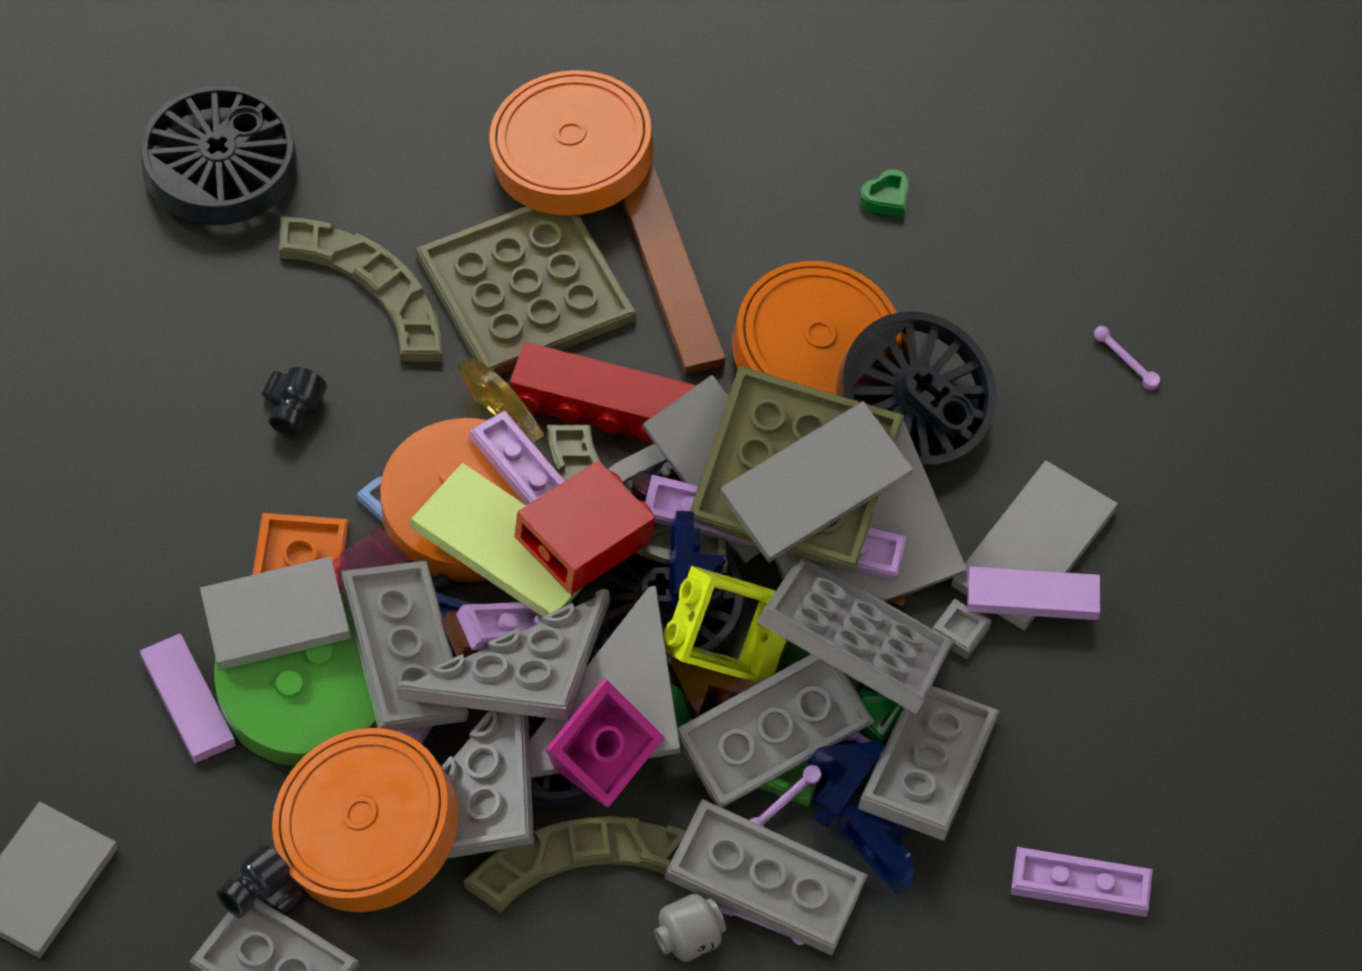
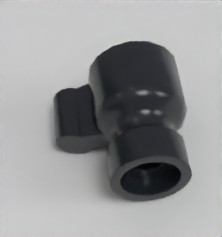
M292 367L287 374L273 371L262 391L264 398L272 403L279 404L274 408L268 420L270 426L282 435L288 437L299 436L306 422L304 415H309L316 411L327 389L325 380L317 373L303 367Z
M260 845L238 866V878L229 879L216 892L224 908L237 918H242L254 907V900L256 898H259L285 915L304 898V894L291 880L292 876L288 873L290 868L279 853L267 845Z

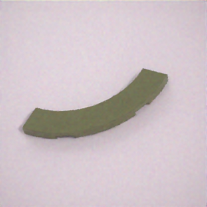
M281 217L280 259H296L317 263L342 272L354 279L377 298L389 315L397 333L401 362H442L441 333L436 313L432 309L420 282L395 255L359 233L353 235L333 228V224L305 218Z
M547 425V440L554 469L565 481L599 460L592 441L590 425ZM654 523L651 543L636 552L641 556L675 567H710L719 572L727 573L726 539L720 537L715 538L702 533H694Z
M601 816L563 821L535 830L533 834L534 844L500 849L467 877L464 881V888L501 913L515 898L538 882L574 868L590 865L617 864L646 868L665 875L686 831L670 825L666 828L656 824L640 822V818Z

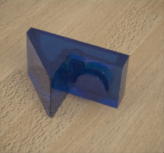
M676 510L670 526L668 609H676L681 584L687 578L691 566L720 574L728 558L726 555L699 553L701 529L694 528V512Z
M872 741L820 747L815 751L808 764L817 766L821 774L829 780L815 799L822 806L813 819L827 829L886 747L883 743Z
M846 806L841 810L838 831L893 892L898 895L911 885L915 867L913 858L906 847L899 842L895 843L909 831V828L858 809L859 806Z

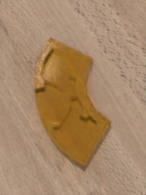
M467 358L457 365L459 373L476 402L484 405L495 416L506 411L532 443L544 436L525 404L492 369L472 358Z

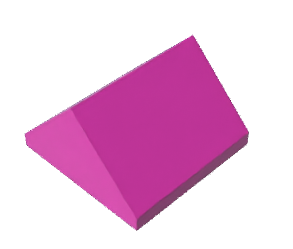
M602 679L549 744L546 752L553 768L608 808L665 737L608 680Z

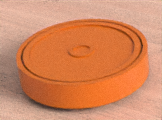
M569 70L550 73L533 79L516 89L503 101L496 111L490 126L489 143L498 181L516 201L542 213L572 216L593 213L610 207L630 195L641 184L653 160L652 126L645 103L630 86L603 73Z
M801 261L786 264L762 276L754 283L744 297L733 331L732 348L737 369L739 366L836 395L838 371L853 341L874 321L897 312L891 301L876 284L850 268L823 261ZM900 332L895 338V341L902 352V341ZM859 379L853 387L876 385ZM855 400V401H858V402L864 401L865 404H868V405L873 406L878 400Z
M478 418L444 420L415 432L401 443L391 455L381 479L382 522L392 546L406 561H427L430 575L438 577V573L449 576L454 582H480L487 579L409 527L411 518L461 463L522 502L469 439L470 430L487 421Z
M364 728L344 732L324 741L307 753L296 764L284 781L273 812L272 832L275 849L289 866L290 871L288 873L303 890L318 902L328 907L348 912H368L396 905L417 893L441 869L449 856L457 834L458 801L454 787L446 772L429 750L417 740L401 732L383 728Z

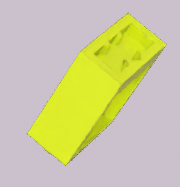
M691 566L687 578L681 584L679 601L673 618L665 628L664 641L666 652L681 662L757 683L773 676L787 639L757 623L776 590ZM714 587L760 600L739 659L693 647Z

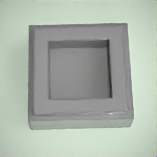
M954 599L932 629L952 640L951 642L953 643L950 649L967 659L990 629L991 620L978 612H967V606Z

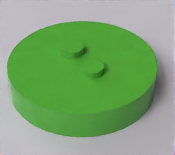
M343 595L340 596L351 639L223 670L218 669L215 659L214 679L220 711L233 735L255 754L275 763L296 766L312 749L336 735L356 729L377 727Z

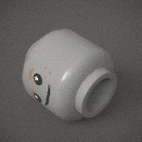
M693 893L661 909L658 915L660 927L654 929V935L664 954L667 955L672 952L680 961L690 962L719 947L722 941L721 933L726 931V924L719 907L712 898L705 900L701 895Z

